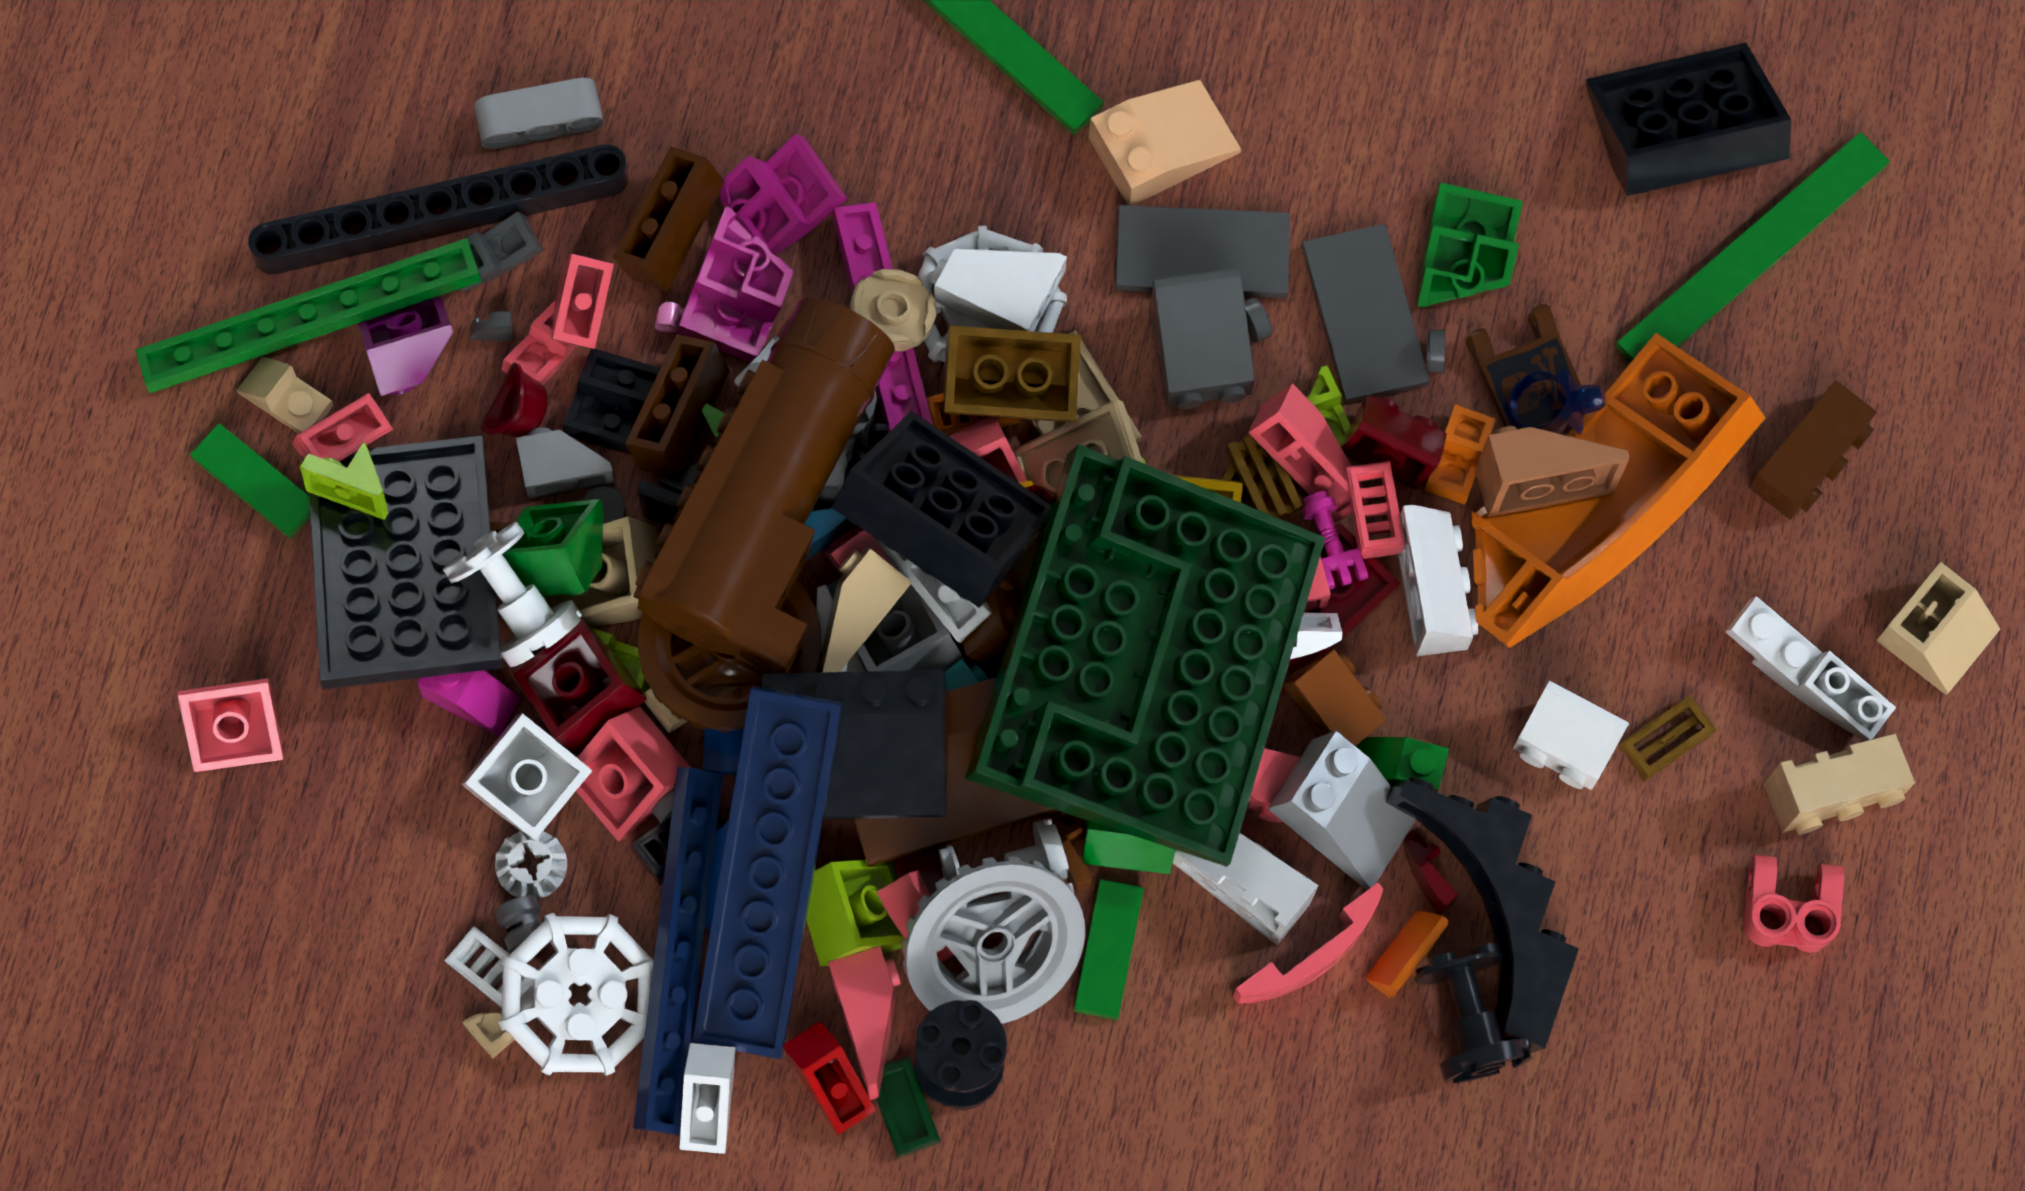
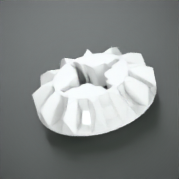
M520 830L511 837L505 838L502 846L496 853L495 872L502 887L517 898L527 895H536L537 899L544 898L557 890L565 878L567 871L566 853L558 839L544 831L536 840H533ZM529 847L530 852L533 853L535 858L546 859L543 860V863L537 865V880L533 881L532 875L528 873L526 868H518V864L525 861L524 854H526L525 848Z

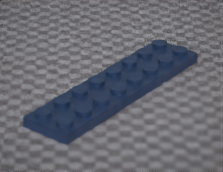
M753 686L750 690L692 1043L736 1047L735 1051L782 1059L784 1055L782 1045L786 1043L843 702Z

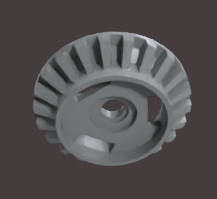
M1008 856L1005 862H997L993 857L982 859V865L972 869L968 864L958 868L959 875L949 881L943 877L935 884L937 891L931 897L924 895L918 902L920 908L918 914L910 916L906 925L908 936L902 940V951L905 958L902 962L904 971L913 991L930 1011L950 1001L975 1000L992 1011L1001 1024L1028 1015L1043 1006L1069 980L1079 962L1084 946L1085 921L1083 912L1069 885L1063 881L1058 873L1054 870L1049 871L1045 869L1040 862L1031 860L1029 863H1025L1019 857ZM1008 891L1006 894L973 900L985 894ZM994 932L1004 934L1002 942L995 948L986 949L982 947L983 940L989 934ZM1034 932H1036V934H1035L1033 940L1031 941L1030 945H1029V946L1026 948V950L1021 954V952L1023 951V949H1024V947H1025L1027 941L1029 940L1030 936H1031ZM947 946L966 970L961 974L948 970L937 958V952Z

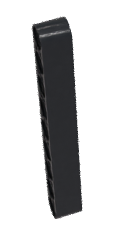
M611 144L598 145L265 222L256 226L250 232L248 246L257 267L262 272L279 274L502 222L517 211L528 216L619 194L626 188L628 183L626 157L617 146ZM605 165H613L618 168V171L612 175L605 176L598 173V170ZM570 174L576 177V180L569 185H560L556 182L563 175ZM522 184H529L534 187V190L527 195H519L514 192ZM480 194L492 196V199L484 205H477L472 202ZM437 204H447L450 206L449 210L444 214L435 215L430 213V210ZM402 213L408 216L401 224L393 225L388 223V219L392 215ZM354 223L365 225L364 230L358 234L351 235L345 232ZM319 233L323 235L322 239L315 244L303 243L304 238L309 234ZM266 244H280L279 249L272 254L261 253V249Z

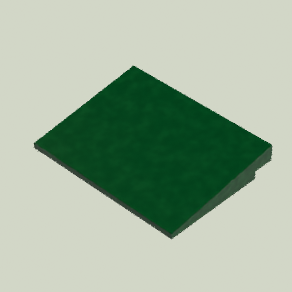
M1078 444L1066 456L965 779L1225 867L1229 866L1326 537L1127 456L1116 460Z

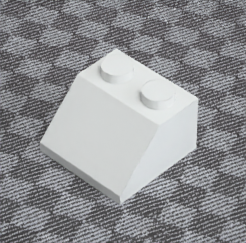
M1549 681L1513 749L1520 752L1521 759L1528 764L1538 768H1543L1545 765L1560 773L1559 778L1566 784L1577 789L1586 787L1592 790L1628 727L1629 722Z
M518 714L465 777L461 785L498 815L533 840H536L592 770L527 716Z

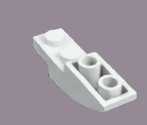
M1757 596L1749 599L1725 631L1755 657L1752 663L1772 680L1816 712L1865 741L1874 738L1896 708L1831 651L1822 653Z

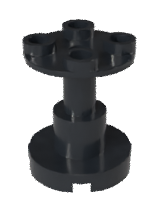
M1496 943L1475 947L1470 950L1471 955L1457 959L1455 952L1443 953L1430 958V965L1415 970L1416 976L1414 979L1417 984H1433L1448 981L1459 1019L1452 1022L1451 1025L1460 1054L1450 1057L1439 1064L1444 1083L1452 1080L1453 1084L1463 1083L1499 1074V1069L1505 1067V1062L1511 1060L1513 1068L1532 1060L1528 1041L1525 1039L1503 1041L1495 1011L1485 1012L1474 973L1489 968L1503 959L1502 953L1498 952Z
M975 1000L950 1001L930 1011L917 1029L914 1071L922 1092L931 1101L937 1104L940 1103L945 1107H952L955 1110H969L987 1102L994 1095L1003 1078L1007 1049V1037L1003 1025L992 1011Z

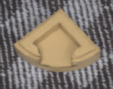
M502 1013L475 1014L464 1020L462 1024L493 1059L515 1039L506 1030L501 1031L498 1022L502 1020Z

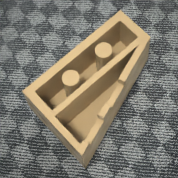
M1896 734L1849 745L1846 747L1847 750L1828 755L1827 751L1817 753L1812 756L1813 761L1794 766L1792 760L1781 762L1763 784L1781 832L1785 833L1796 829L1798 835L1806 834L1823 826L1822 820L1837 816L1839 822L1863 814V807L1879 803L1880 808H1886L1906 799L1904 794L1915 784V781Z

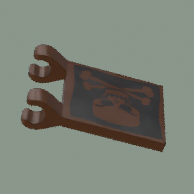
M1547 304L1534 307L1528 316L1533 330L1539 337L1537 340L1495 356L1489 335L1484 328L1472 331L1466 339V345L1481 370L1505 427L1514 426L1517 429L1533 427L1544 430L1591 410L1590 403L1557 332L1551 309Z

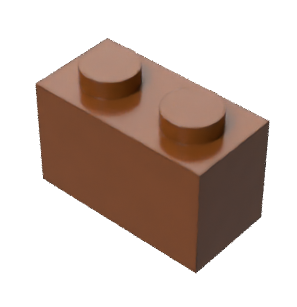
M1335 650L1320 651L1284 680L1283 687L1320 736L1337 731L1356 746L1387 720L1379 710L1382 708V703L1371 689L1361 686L1353 675L1356 673V669L1346 655L1342 652L1337 653Z

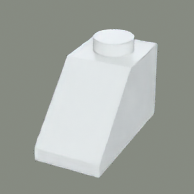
M690 1043L684 1072L680 1134L681 1150L725 1154L736 1047Z

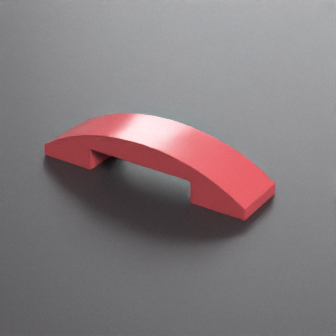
M1376 883L1342 909L1339 920L1346 927L1344 931L1285 975H1282L1273 962H1270L1235 989L1233 995L1235 1001L1238 1004H1246L1280 997L1307 985L1327 972L1353 947L1366 929L1384 889L1382 886Z

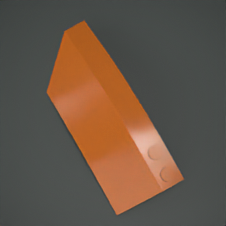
M1655 333L1602 398L1566 435L1628 451L1630 459L1613 494L1489 518L1485 506L1476 513L1471 510L1472 527L1475 529L1476 549H1473L1474 582L1477 584L1478 605H1475L1476 623L1510 648L1585 601L1618 575L1650 547L1693 504L1766 417L1752 397Z

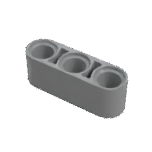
M576 78L484 96L474 103L481 145L487 149H502L585 133L599 128L604 122L596 82L590 78Z

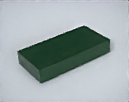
M909 1056L886 1064L884 1066L879 1098L875 1100L897 1158L899 1159L940 1144L941 1140Z

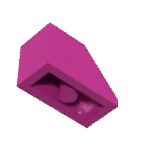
M485 670L420 678L417 682L423 698L497 737L505 730L522 701L518 695Z

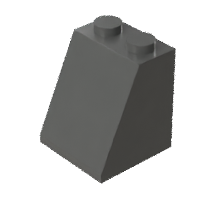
M1240 268L1154 280L1149 305V316L1166 407L1177 405L1178 409L1187 410L1201 406L1204 401L1220 399L1222 403H1235L1245 399L1246 395H1251L1255 380Z

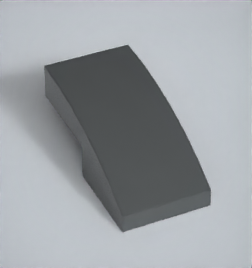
M517 211L482 235L474 232L467 237L482 282L461 288L460 291L465 292L491 281L543 251L524 214Z

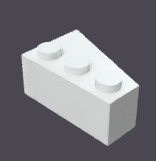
M1239 833L1231 864L1227 867L1178 850L1175 851L1173 864L1276 945L1281 942L1310 906L1319 886L1272 855L1266 848L1258 843H1254L1241 833Z

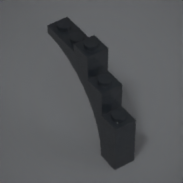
M1411 777L1408 780L1400 781L1391 786L1386 803L1415 818L1442 840L1464 866L1483 899L1494 932L1498 952L1502 953L1503 957L1498 963V1000L1495 1011L1503 1041L1525 1039L1528 1041L1531 1053L1545 1049L1579 948L1566 943L1567 938L1556 931L1548 929L1539 931L1556 881L1542 876L1544 871L1537 866L1524 862H1519L1516 865L1532 814L1520 810V804L1507 797L1495 796V798H1490L1477 804L1476 809H1474L1475 804L1469 799L1457 795L1446 797L1433 791L1434 786L1425 780Z

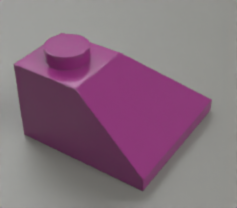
M441 296L358 323L380 395L383 396L389 393L392 395L404 394L412 390L415 385L422 384L453 333Z

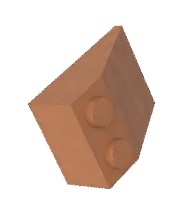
M1507 426L1497 429L1491 435H1488L1475 473L1489 518L1613 494L1630 457L1628 451L1533 427L1517 429L1514 426Z

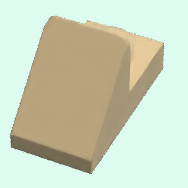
M262 357L236 390L239 395L298 434L322 421L334 406L331 399L297 378L291 365L266 357Z

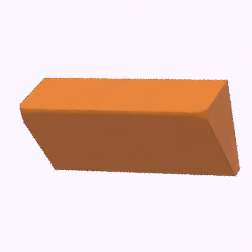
M1416 911L1366 976L1367 982L1387 997L1394 998L1444 933L1449 924L1447 923L1448 919L1442 915L1426 911Z

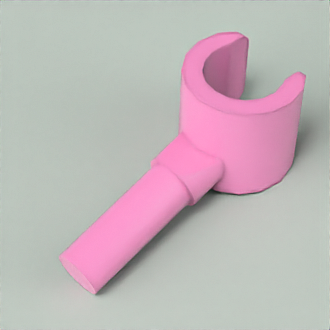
M673 302L661 304L656 314L655 329L667 333L676 332L685 307L681 308L679 304Z

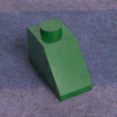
M1366 737L1356 745L1360 751L1372 760L1390 786L1413 777L1431 783L1434 786L1433 791L1438 793L1449 748L1408 737Z

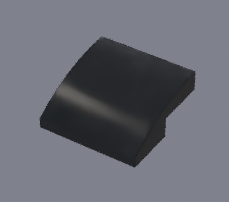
M591 348L578 379L577 393L563 423V432L572 438L632 455L625 443L660 368Z

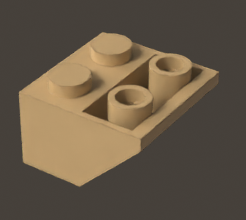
M1940 562L1876 641L1947 695L1999 632L2000 627L1977 590Z

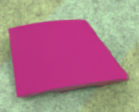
M794 134L767 162L747 156L724 178L725 182L720 190L721 204L724 208L726 206L736 213V220L753 237L758 235L768 245V249L773 255H777L798 241L831 215L834 207L841 206L848 199L805 137Z
M726 206L675 333L715 342L719 351L751 363L764 348L770 328L782 306L794 271L780 257L773 255L769 251L768 245L758 235L753 237L736 220V213Z

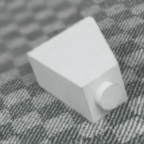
M954 249L948 261L943 259L939 261L932 274L930 283L935 284V301L994 329L1035 331L1065 274L1067 257L1060 253Z

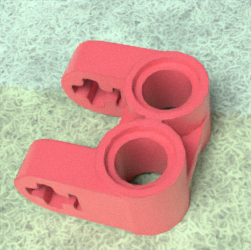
M1753 854L1748 869L1743 920L1744 931L1747 937L1753 943L1763 947L1778 944L1796 947L1807 953L1818 952L1824 949L1839 933L1841 926L1844 888L1843 866L1819 863L1814 879L1813 899L1809 902L1788 900L1784 896L1775 894L1777 858ZM1768 911L1773 913L1779 920V929L1772 930L1766 928L1760 920V912ZM1813 917L1819 920L1823 926V935L1816 936L1807 931L1804 923L1805 918Z

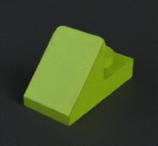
M363 442L348 467H345L333 458L326 457L322 459L307 454L300 466L307 492L380 519H386L388 509L383 489L366 443Z

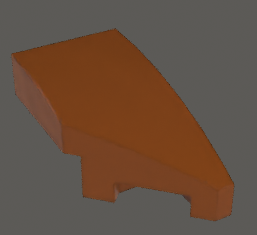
M1055 811L1050 815V818L1052 819V824H1055L1067 859L1069 869L1066 870V880L1068 883L1073 884L1076 896L1091 886L1093 877L1073 845L1082 840L1083 830L1077 823L1073 824L1066 813Z

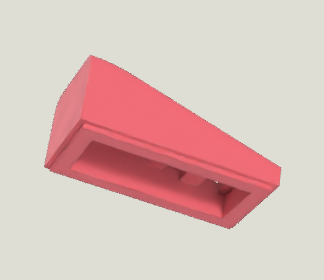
M1390 461L1346 467L1355 538L1360 555H1362L1363 559L1402 553L1405 547V540ZM1382 478V486L1361 489L1359 487V481ZM1385 496V503L1365 506L1362 504V499ZM1387 514L1388 521L1366 524L1365 517ZM1390 532V538L1369 541L1368 535Z

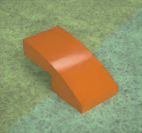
M1456 404L1454 405L1445 430L1447 436L1438 467L1429 476L1424 491L1463 505L1466 504L1476 476L1475 469L1487 437L1491 434L1495 418Z

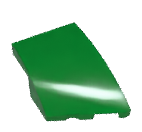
M1438 182L1424 248L1416 306L1424 308L1433 304L1510 286L1519 243H1515L1514 239L1523 201Z

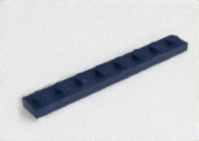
M677 767L633 1129L680 1135L684 1072L692 1037L723 775L691 767Z

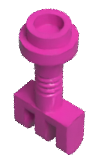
M1327 491L1317 492L1304 498L1303 503L1305 506L1302 509L1304 518L1306 520L1314 519L1320 535L1326 537L1324 547L1328 557L1321 560L1329 590L1335 589L1334 579L1331 574L1335 570L1342 586L1352 583L1348 570L1349 566L1353 567L1358 581L1368 579V572L1362 555H1360L1359 548L1345 552L1339 540L1340 538L1331 513L1338 508L1335 499L1329 497Z

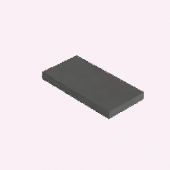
M1119 205L1116 291L1152 292L1154 280L1240 268L1244 297L1287 298L1290 213Z
M1386 224L1303 241L1301 248L1344 403L1350 404L1363 401L1369 395L1375 398L1376 396L1382 397L1427 387L1430 380Z

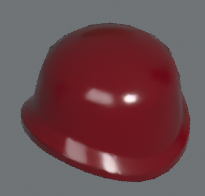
M513 362L495 401L481 424V430L488 435L502 434L516 438L527 436L528 433L540 426L545 417L548 407V396L545 387L539 381L523 372L519 364Z

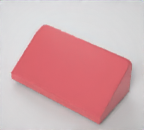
M370 393L298 434L292 444L304 459L307 454H311L322 459L329 457L341 462L356 453L363 442L368 446L390 433L393 428Z

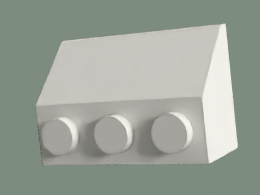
M1405 505L1400 513L1405 547L1403 552L1397 555L1416 657L1468 650L1473 635L1478 634V624L1476 623L1475 609H1468L1465 593H1470L1467 567H1460L1458 552L1463 549L1459 525H1452L1450 512L1417 505Z

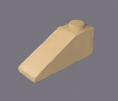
M865 547L861 553L854 549L838 569L843 575L837 581L817 672H840L912 583L870 548Z

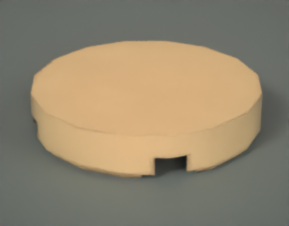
M881 269L873 272L872 276L864 281L862 279L856 285L849 304V309L870 320L885 332L893 342L895 351H906L919 346L929 336L937 315L935 298L931 291L929 293L923 286V281L917 276L899 269Z

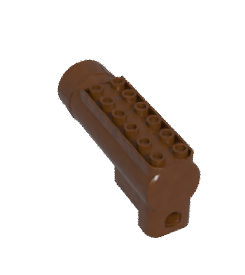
M804 298L799 301L779 340L771 347V353L767 362L762 360L756 372L749 369L746 372L737 390L739 396L734 405L736 410L728 407L717 428L719 434L714 443L716 447L713 448L708 445L696 469L699 471L694 481L696 485L693 486L688 483L676 505L678 511L674 518V521H676L675 525L669 522L665 524L656 542L658 549L654 555L655 562L652 563L647 560L635 582L637 588L633 597L638 599L637 609L647 613L665 629L702 648L729 654L765 673H788L801 649L802 639L808 624L780 611L809 556L815 530L806 526L805 523L867 406L872 402L875 396L874 391L895 352L891 339L870 320L842 305L819 298Z

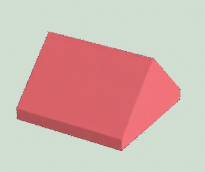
M268 678L178 691V699L194 772L283 760L277 695Z

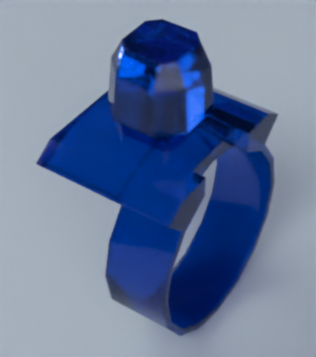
M1562 369L1558 376L1549 372H1533L1524 376L1515 384L1509 399L1511 415L1522 428L1533 427L1554 432L1567 423L1579 435L1584 429L1582 411L1588 414L1599 411L1606 405L1605 392L1601 386L1592 384L1579 387L1564 369ZM1541 380H1553L1562 384L1566 393V404L1554 420L1542 426H1528L1519 421L1517 414L1518 400L1526 388Z

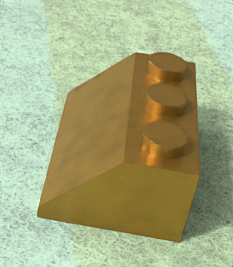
M950 325L946 335L944 413L1075 423L1077 416L1081 335Z

